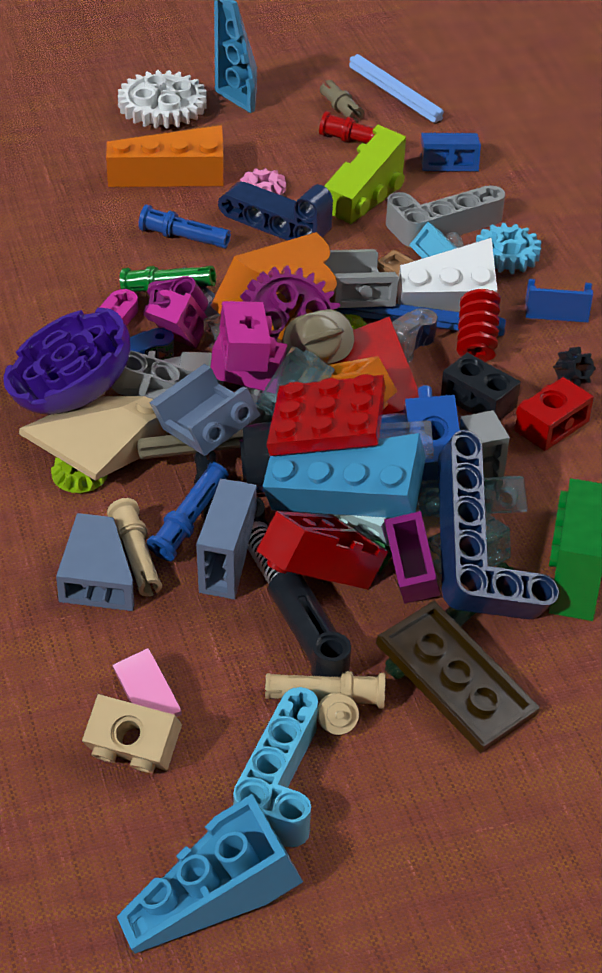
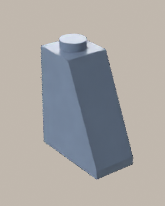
M220 478L196 543L199 593L235 600L257 511L256 485Z
M77 513L56 575L59 602L133 611V579L113 517Z

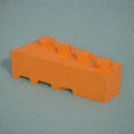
M222 125L107 141L108 187L224 186Z

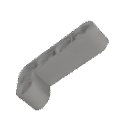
M489 185L422 205L411 195L404 192H396L388 196L386 226L402 244L410 247V243L427 222L433 224L448 239L500 223L503 216L505 191L500 187Z

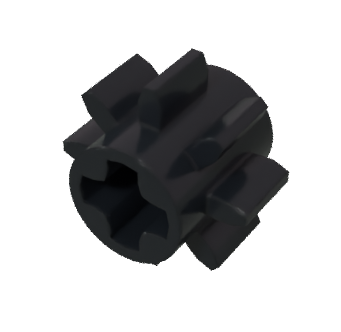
M581 347L569 348V351L558 353L559 359L553 366L558 377L557 380L565 377L579 387L581 384L591 383L590 376L596 370L591 353L581 354Z

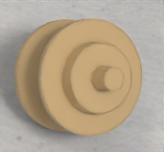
M332 693L325 696L319 702L317 720L326 731L342 735L351 731L357 724L359 717L358 707L350 697L341 693Z

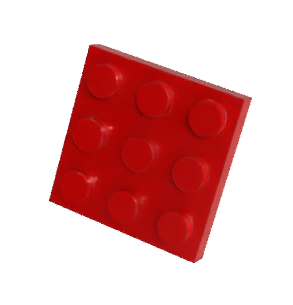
M362 374L355 378H326L319 382H290L279 386L267 439L269 456L378 445L386 389L384 375L372 376L370 374Z

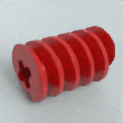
M476 289L465 293L461 297L456 351L461 357L468 352L487 362L497 356L493 350L498 346L496 337H498L499 333L497 328L499 325L498 315L500 313L499 304L501 301L499 293L488 289Z

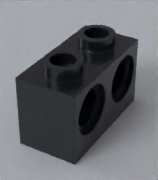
M467 352L443 371L440 396L455 395L456 405L471 414L494 410L498 419L501 420L517 407L521 381Z

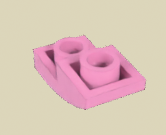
M148 648L112 665L131 703L174 714L176 717L182 715L181 709Z

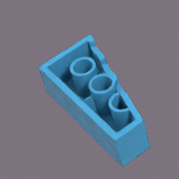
M420 433L379 439V443L376 446L270 456L262 487L271 509L276 511L385 518L415 513L426 460Z

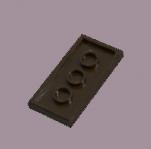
M432 601L377 636L375 644L480 754L535 717L540 709L523 689L435 601Z

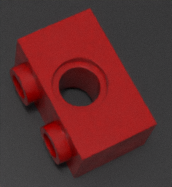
M562 377L551 385H546L540 392L529 399L523 400L518 405L515 431L546 451L589 422L594 396L565 377Z

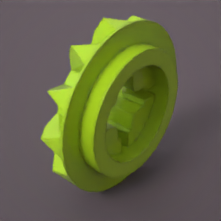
M55 458V464L51 467L53 482L62 490L72 493H84L97 489L105 482L108 476L106 475L95 481L79 470L73 472L74 467L59 458Z

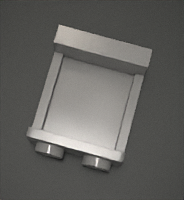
M375 249L330 250V256L326 265L334 273L337 286L334 290V295L329 300L331 303H340L341 306L339 308L396 306L398 275L395 272L378 271V252Z

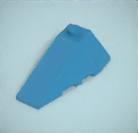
M214 0L215 92L247 112H255L257 66L238 4L234 0Z
M253 794L216 815L205 826L208 832L191 849L185 846L176 855L179 861L163 878H154L117 916L134 954L265 906L303 883L288 853Z

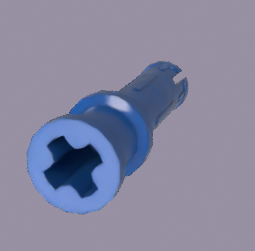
M146 204L142 208L139 217L138 227L141 231L149 229L160 232L167 238L174 235L223 249H226L230 242V230L178 217L175 211L170 210L167 213L155 210L151 205Z
M210 462L177 510L165 515L163 526L155 536H150L146 542L148 548L156 556L166 561H173L176 558V550L185 538H189L193 534L194 522L214 496L220 478H228V471L216 462Z

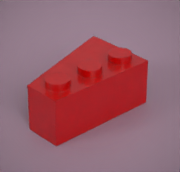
M276 511L256 552L268 559L266 563L269 567L280 573L292 572L366 590L371 586L388 553L387 550L332 514Z

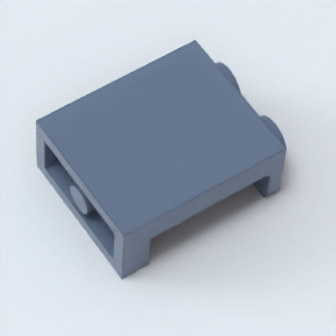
M206 364L201 365L149 402L163 430L204 456L260 416L248 389L241 387L236 392H233L220 385L212 368Z

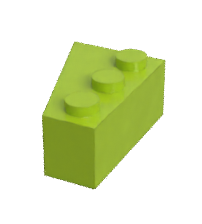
M377 125L373 129V134L375 135L368 144L361 143L357 148L359 154L351 163L345 161L324 186L330 191L333 198L332 216L352 224L377 204L383 202L390 194L402 187L405 179L403 170L406 136L381 125Z

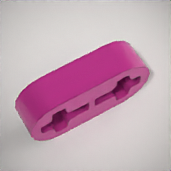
M119 289L111 293L99 308L114 310L121 316L127 326L138 312V297L134 291Z

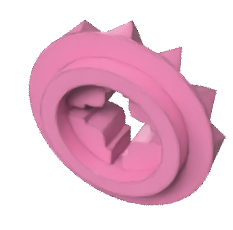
M255 168L253 172H245L244 177L240 179L242 182L279 195L286 191L285 176L278 174L277 170L268 171L267 168L264 170Z

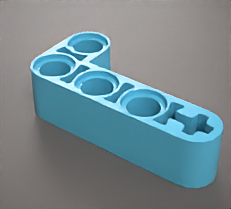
M302 687L292 688L283 695L233 792V805L253 794L282 845L285 847L302 845L309 838L310 800L306 795L288 788L317 729V696L313 691Z

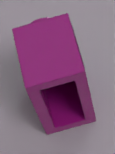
M421 511L384 519L398 586L404 604L440 596Z

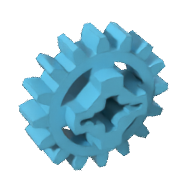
M502 223L501 227H496L492 224L490 225V231L482 229L481 235L476 236V242L492 238L494 265L500 273L504 269H508L511 274H514L515 269L525 272L527 266L534 268L535 262L540 259L541 240H537L536 233L528 234L529 228L527 227L521 229L518 227V224L507 227L505 223Z

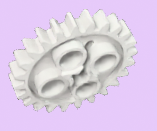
M157 70L156 74L152 75L147 71L144 77L137 74L136 80L128 78V84L122 83V89H118V108H120V113L125 114L126 119L133 118L134 124L142 121L144 127L153 124L154 128L164 125L167 129L169 124H174L176 127H180V122L190 124V119L197 120L198 114L203 115L204 109L207 108V91L204 90V84H199L198 79L191 80V75L181 77V72L172 75L170 70L165 74H161Z

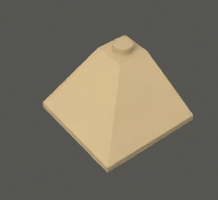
M100 396L79 409L48 415L21 427L19 430L21 436L95 481L140 459L137 449L139 439L167 436L168 432L163 430L149 403L153 399L146 396Z

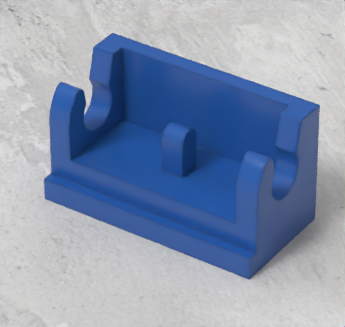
M421 133L422 153H420L422 171H479L481 143L477 133Z
M529 279L525 297L526 318L589 322L593 299L592 283H585L584 291L536 288L535 279Z

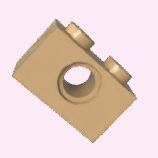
M98 694L82 742L90 750H93L91 755L97 759L115 763L116 757L131 761L130 767L142 772L153 773L155 768L167 771L182 724L174 714ZM133 728L140 729V736L135 743L131 745L123 744V736L128 730Z

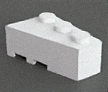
M492 238L400 265L397 287L398 304L459 312L460 299L465 293L476 289H488L497 292Z

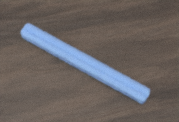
M356 54L354 57H350L349 67L432 123L435 124L438 121H442L443 109L361 55Z

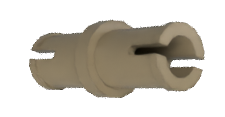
M332 80L325 81L331 88L329 89L323 83L320 87V93L331 102L334 110L342 112L346 117H351L358 123L353 114L361 120L364 116V110L352 100V96L347 91H342Z

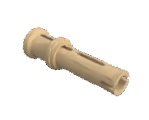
M121 498L110 504L107 509V515L114 518L122 546L125 547L139 593L146 597L153 596L150 583L153 584L156 593L162 589V583L158 578L145 541L148 531L145 523L139 519L140 509L138 503L131 498Z
M349 671L342 673L341 677L267 673L265 698L282 699L288 690L302 687L313 691L318 700H322L325 696L332 693H341L350 697L356 704H377L379 709H384L386 673H379L378 677L354 676Z

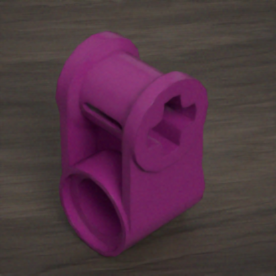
M182 276L165 281H154L148 285L147 293L150 297L149 304L145 307L144 315L152 322L153 320L146 313L149 305L154 304L159 305L161 308H166L171 302L170 299H165L159 293L161 290H171L181 295L188 293L192 295L203 312L207 309V297L190 276Z

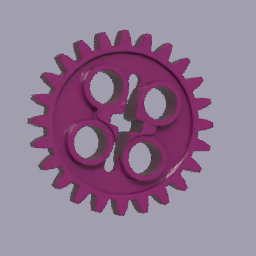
M288 265L282 269L281 273H279L276 267H273L268 272V275L263 271L258 275L257 281L252 279L247 285L249 290L245 289L240 295V298L243 300L242 302H263L266 316H271L272 325L274 326L270 337H275L276 342L280 332L289 320L288 313L295 307L298 296L302 297V302L292 316L291 321L307 314L306 309L312 312L326 309L336 311L341 306L340 303H331L329 300L334 295V291L324 293L322 290L326 283L324 280L317 285L313 282L315 273L312 272L305 278L303 277L301 267L294 274H291ZM276 293L283 294L287 299V303L279 300ZM285 354L284 368L288 365L291 374H294L299 369V366L292 362L287 354ZM301 367V369L304 372H307L310 369Z

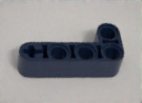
M240 181L218 199V207L224 216L287 241L315 232L323 238L332 227L333 198L330 191L319 184L313 185L295 201Z

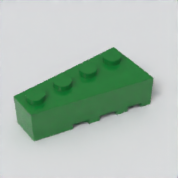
M570 478L568 491H560L549 566L555 567L554 581L558 586L559 595L555 603L549 607V614L589 621L594 619L602 578V483Z

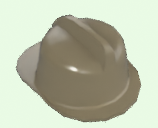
M333 309L320 310L295 318L285 328L283 335V344H287L286 354L288 358L303 368H317L340 361L348 356L354 343L353 328L348 319Z

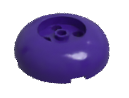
M97 307L95 313L84 314L82 310L62 316L38 330L16 351L18 359L14 365H8L5 369L3 379L5 389L17 404L34 413L51 415L79 409L103 395L124 371L131 348L128 329L121 316L108 308Z

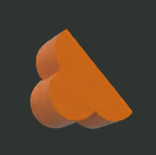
M315 232L234 256L210 306L221 315L222 301L242 302L243 300L240 298V295L245 289L249 290L247 285L252 279L257 281L258 275L263 271L268 275V272L273 267H276L279 273H281L286 265L289 266L291 274H294L301 267L303 277L305 278L312 272L315 273L313 282L316 285L323 280L326 282L322 289L324 293L334 291L337 286V280L334 273L326 265L330 256L328 244ZM276 293L279 300L287 303V299L283 294ZM298 296L295 307L288 313L289 320L280 332L278 339L282 340L285 328L302 302L301 296ZM306 309L307 314L312 313L311 310Z

